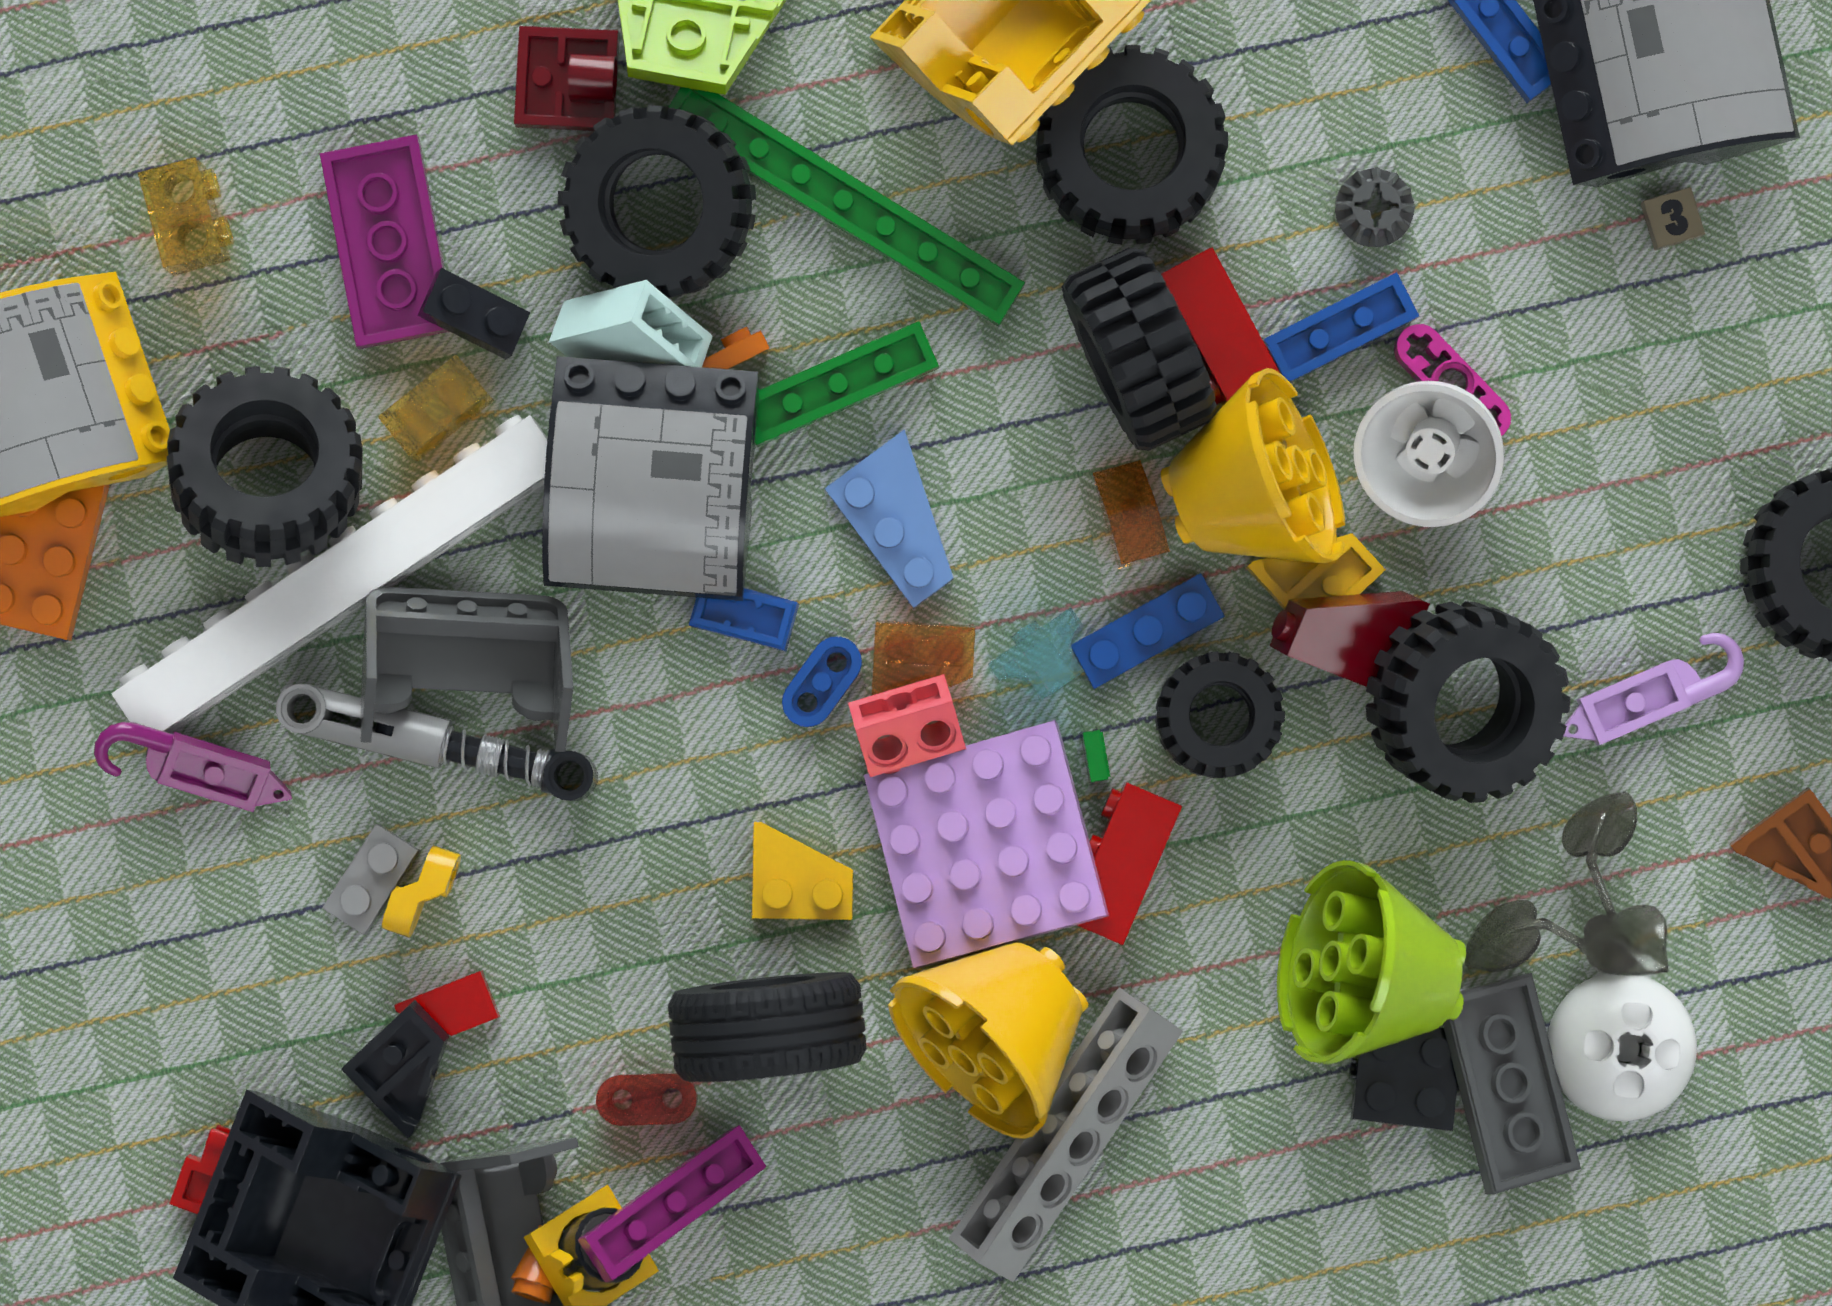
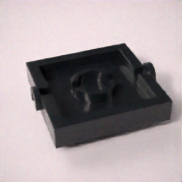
M1439 1027L1436 1030L1358 1055L1356 1059H1351L1349 1078L1354 1079L1350 1119L1453 1131L1456 1094L1460 1090L1444 1028Z

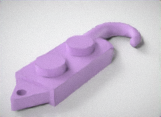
M1709 633L1702 635L1699 639L1702 645L1716 644L1725 650L1728 661L1722 671L1700 679L1697 672L1682 660L1676 659L1661 663L1577 699V708L1564 724L1567 728L1563 737L1595 741L1596 746L1722 693L1736 684L1743 672L1744 658L1741 648L1732 638L1725 634ZM1570 725L1576 727L1574 734H1571L1568 730Z

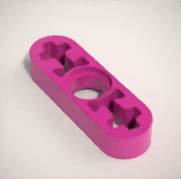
M1414 324L1404 329L1395 341L1394 355L1398 363L1416 382L1439 381L1441 373L1446 370L1460 372L1466 381L1465 390L1473 395L1476 389L1482 395L1478 399L1487 409L1493 408L1497 412L1498 416L1495 417V420L1500 429L1501 436L1504 435L1511 423V413L1507 404L1432 327L1425 324ZM1409 336L1416 341L1422 337L1426 338L1429 344L1425 351L1434 361L1440 354L1447 358V361L1441 363L1431 373L1429 378L1422 372L1430 366L1428 361L1421 355L1412 359L1406 353L1411 346L1406 340Z

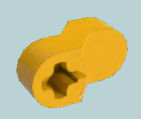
M433 845L426 857L419 880L404 887L396 886L391 892L382 920V929L410 938L416 928L424 903L439 896L447 897L451 892L459 869L461 854Z

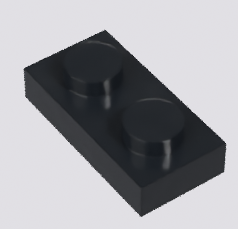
M441 268L436 272L417 316L507 360L515 350L530 312Z

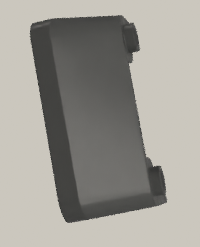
M382 587L373 590L366 598L361 681V742L371 743L374 711L393 713L407 707L411 702L412 688L512 693V705L519 714L533 721L553 720L555 752H565L574 689L567 607L558 599L544 595Z
M577 1137L536 1142L439 1163L462 1175L441 1228L457 1306H564L558 1295L554 1293L550 1304L538 1303L513 1294L511 1291L515 1281L511 1279V1276L529 1247L523 1237L537 1229L538 1225H543L537 1194L549 1191L554 1184V1179L557 1175V1163L553 1154L578 1148Z

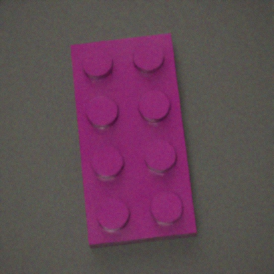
M415 134L319 153L356 347L360 350L449 332L417 316L436 272L441 268L445 269L418 135Z

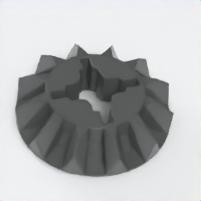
M1378 167L1354 173L1343 183L1335 201L1336 219L1342 231L1352 241L1367 247L1386 246L1401 238L1410 227L1416 208L1411 187L1405 184L1397 172H1389ZM1375 188H1377V194H1380V201L1384 204H1389V206H1396V208L1383 211L1376 223V227H1373L1374 219H1371V212L1362 209V207H1354V205L1369 202Z

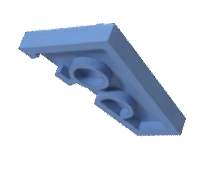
M904 429L828 485L825 491L913 609H915L954 580Z

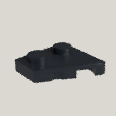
M414 1000L355 1054L341 1070L408 1139L419 1127L449 1035Z

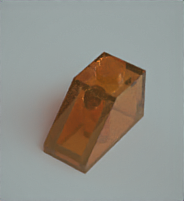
M1141 460L1092 473L1118 569L1166 557L1170 552L1158 506Z

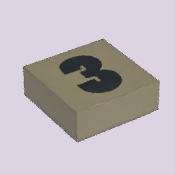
M1691 187L1651 198L1640 204L1654 251L1705 235Z

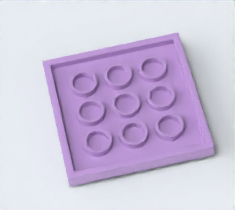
M1055 720L966 745L964 750L901 768L896 773H883L870 777L869 773L864 775L914 969L1109 916L1058 722Z

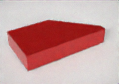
M483 970L394 1005L396 1012L401 1013L409 1004L416 1000L450 1036L500 1017Z

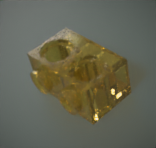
M196 157L138 173L161 262L166 271L176 276L231 260L227 246L233 245L234 239L227 217H219L214 199L221 197V190L213 168L206 170L205 165ZM182 181H192L194 186L192 196L185 202L175 203L172 198L175 186ZM195 228H204L207 235L204 245L194 251L187 250L185 247L187 234Z
M456 354L381 413L378 418L408 456L418 462L495 400Z

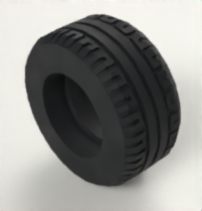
M827 972L746 979L675 991L668 1003L669 1018L672 1019L669 1022L670 1035L673 1036L671 1038L672 1052H675L673 1055L674 1070L684 1081L723 1082L805 1074L858 1063L867 1049L866 1036L863 1034L865 1031V1021L861 1016L864 1014L863 1002L859 1001L862 998L860 983L851 973Z

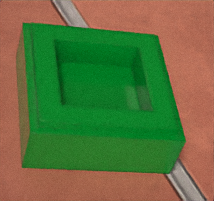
M1095 730L1081 733L1089 783L1108 780L1110 771L1103 732Z

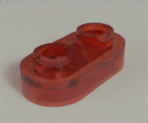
M673 1072L614 1075L600 1086L596 1096V1105L600 1115L607 1122L618 1126L678 1124L691 1116L698 1102V1093L694 1083L684 1081L678 1073ZM675 1088L680 1091L682 1102L679 1106L671 1107L665 1103L664 1093L667 1089ZM618 1090H626L631 1094L632 1103L628 1108H620L615 1104L614 1095Z

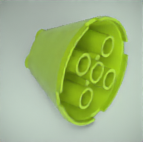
M1342 860L1326 866L1317 873L1304 889L1305 893L1311 895L1305 903L1301 914H1291L1278 961V1011L1283 1030L1292 1032L1298 1046H1294L1293 1050L1307 1061L1333 1064L1436 1030L1447 1019H1457L1464 1003L1460 988L1462 965L1466 958L1465 944L1461 940L1453 939L1451 935L1366 864Z

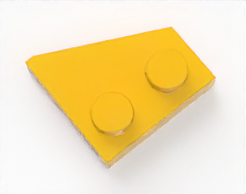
M754 822L752 918L853 920V869L763 822Z

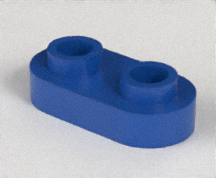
M830 637L817 645L784 691L782 706L784 713L790 721L798 726L809 728L820 725L829 717L861 671L862 658L857 646L844 637ZM840 653L846 657L847 665L842 671L834 672L829 669L828 659L832 654ZM811 693L816 696L817 706L813 711L804 712L799 708L798 701L803 694Z

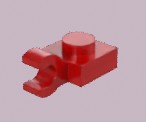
M217 1125L216 1129L212 1128L202 1157L200 1158L192 1154L185 1157L169 1203L170 1205L198 1214L231 1130L230 1128Z

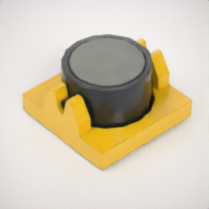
M609 1185L595 1191L523 1237L564 1306H607L659 1272L650 1254H648L616 1279L605 1283L579 1243L578 1239L622 1208Z

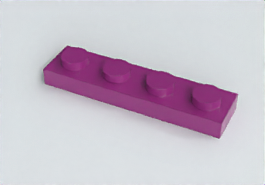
M741 1126L732 1127L580 1237L578 1241L605 1283L613 1281L765 1169L766 1165Z

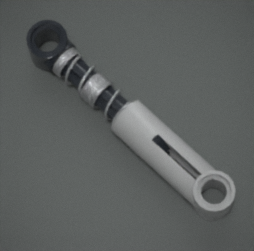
M294 684L287 687L280 694L276 702V714L279 722L285 729L294 733L438 769L442 763L446 765L451 761L462 764L465 770L475 767L477 773L488 774V776L498 777L500 774H503L508 781L514 777L526 780L529 786L539 787L541 792L552 794L566 801H579L587 798L594 791L598 783V771L595 763L588 756L580 752H555L554 748L551 751L540 748L535 752L530 750L529 745L525 749L511 746L508 740L490 737V735L487 736L485 734L482 738L467 735L465 729L461 733L455 732L451 720L404 708L393 713L374 711L373 721L377 722L375 732L372 731L371 743L361 742V728L331 721L334 712L361 718V697L309 684ZM303 696H311L316 704L314 718L309 722L300 723L294 715L295 703ZM576 762L582 767L584 779L577 789L568 791L560 785L558 774L564 764Z

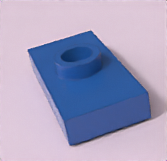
M745 588L743 601L696 598L689 626L786 652L799 603Z

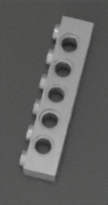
M1118 987L1064 1067L1044 1126L1030 1138L1015 1139L948 1239L977 1263L1014 1282L1183 1030Z

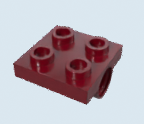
M519 26L514 111L515 127L595 131L593 127L604 118H614L616 116L619 31Z

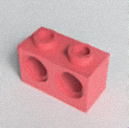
M944 674L848 702L870 777L883 773H896L901 768L966 749ZM937 721L936 723L926 725L929 722ZM890 735V736H888V737H886V738L878 739V738H880V737H882V736Z

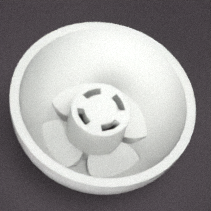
M1419 381L1405 384L1388 392L1365 414L1358 427L1354 441V464L1363 489L1370 499L1388 515L1416 526L1441 527L1469 518L1489 501L1497 489L1502 475L1504 446L1496 420L1478 398L1468 391L1449 383ZM1434 433L1440 435V436L1443 437L1446 441L1443 442V440H1442L1441 438H1439V437H1437V436H1434Z
M1611 972L1582 982L1561 1001L1551 1019L1548 1030L1552 1058L1561 1091L1577 1107L1602 1119L1634 1121L1647 1118L1662 1111L1683 1092L1695 1067L1697 1041L1694 1026L1686 1008L1669 989L1643 975L1629 972ZM1642 1042H1643V1044H1641V1045H1642V1052H1641V1055H1640L1641 1057H1639V1056H1637L1638 1053H1639V1050H1640L1639 1043H1642Z

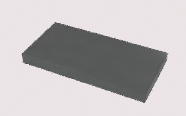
M1525 973L1460 991L1464 1000L1463 1009L1457 1019H1447L1443 1026L1485 1194H1498L1581 1169L1532 973Z

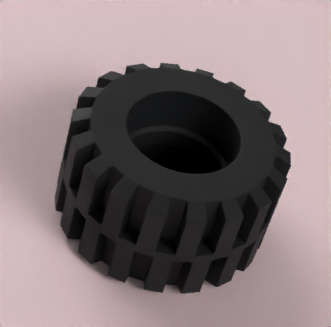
M1209 652L1185 662L1166 680L1161 694L1157 698L1155 708L1157 709V719H1155L1156 730H1159L1162 739L1160 742L1164 749L1168 750L1173 757L1172 759L1179 766L1190 770L1189 772L1198 776L1202 775L1221 779L1247 773L1271 755L1273 747L1276 743H1279L1282 735L1280 730L1282 723L1285 722V711H1282L1281 701L1283 697L1281 691H1277L1272 682L1274 678L1268 671L1264 672L1258 666V662L1251 658H1243L1239 653ZM1211 686H1226L1234 689L1243 697L1248 707L1249 721L1245 732L1236 741L1227 745H1214L1202 740L1195 733L1190 722L1192 702L1202 690Z

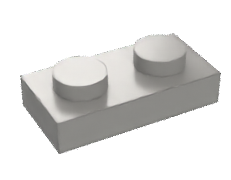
M375 824L322 909L361 934L367 935L389 901L391 892L400 884L421 850L382 825Z

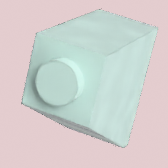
M643 280L564 301L549 343L567 357L702 367L713 336L649 281Z

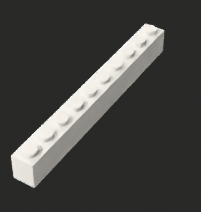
M519 415L508 419L494 430L497 435L496 438L482 447L478 443H474L464 448L453 457L456 463L454 466L440 475L434 470L422 476L411 485L414 490L412 494L400 502H397L395 498L383 502L370 512L373 520L358 530L353 525L347 527L339 538L331 537L328 540L331 548L316 558L311 553L301 557V562L293 563L287 567L286 570L289 576L274 586L270 581H267L245 595L248 603L233 613L229 609L218 612L203 623L206 631L191 641L185 636L171 643L161 652L164 659L149 669L143 664L126 673L119 680L123 686L111 694L129 722L138 723L170 734L174 733L365 606L366 598L373 590L395 586L542 488L545 478L547 437L531 415L523 420Z

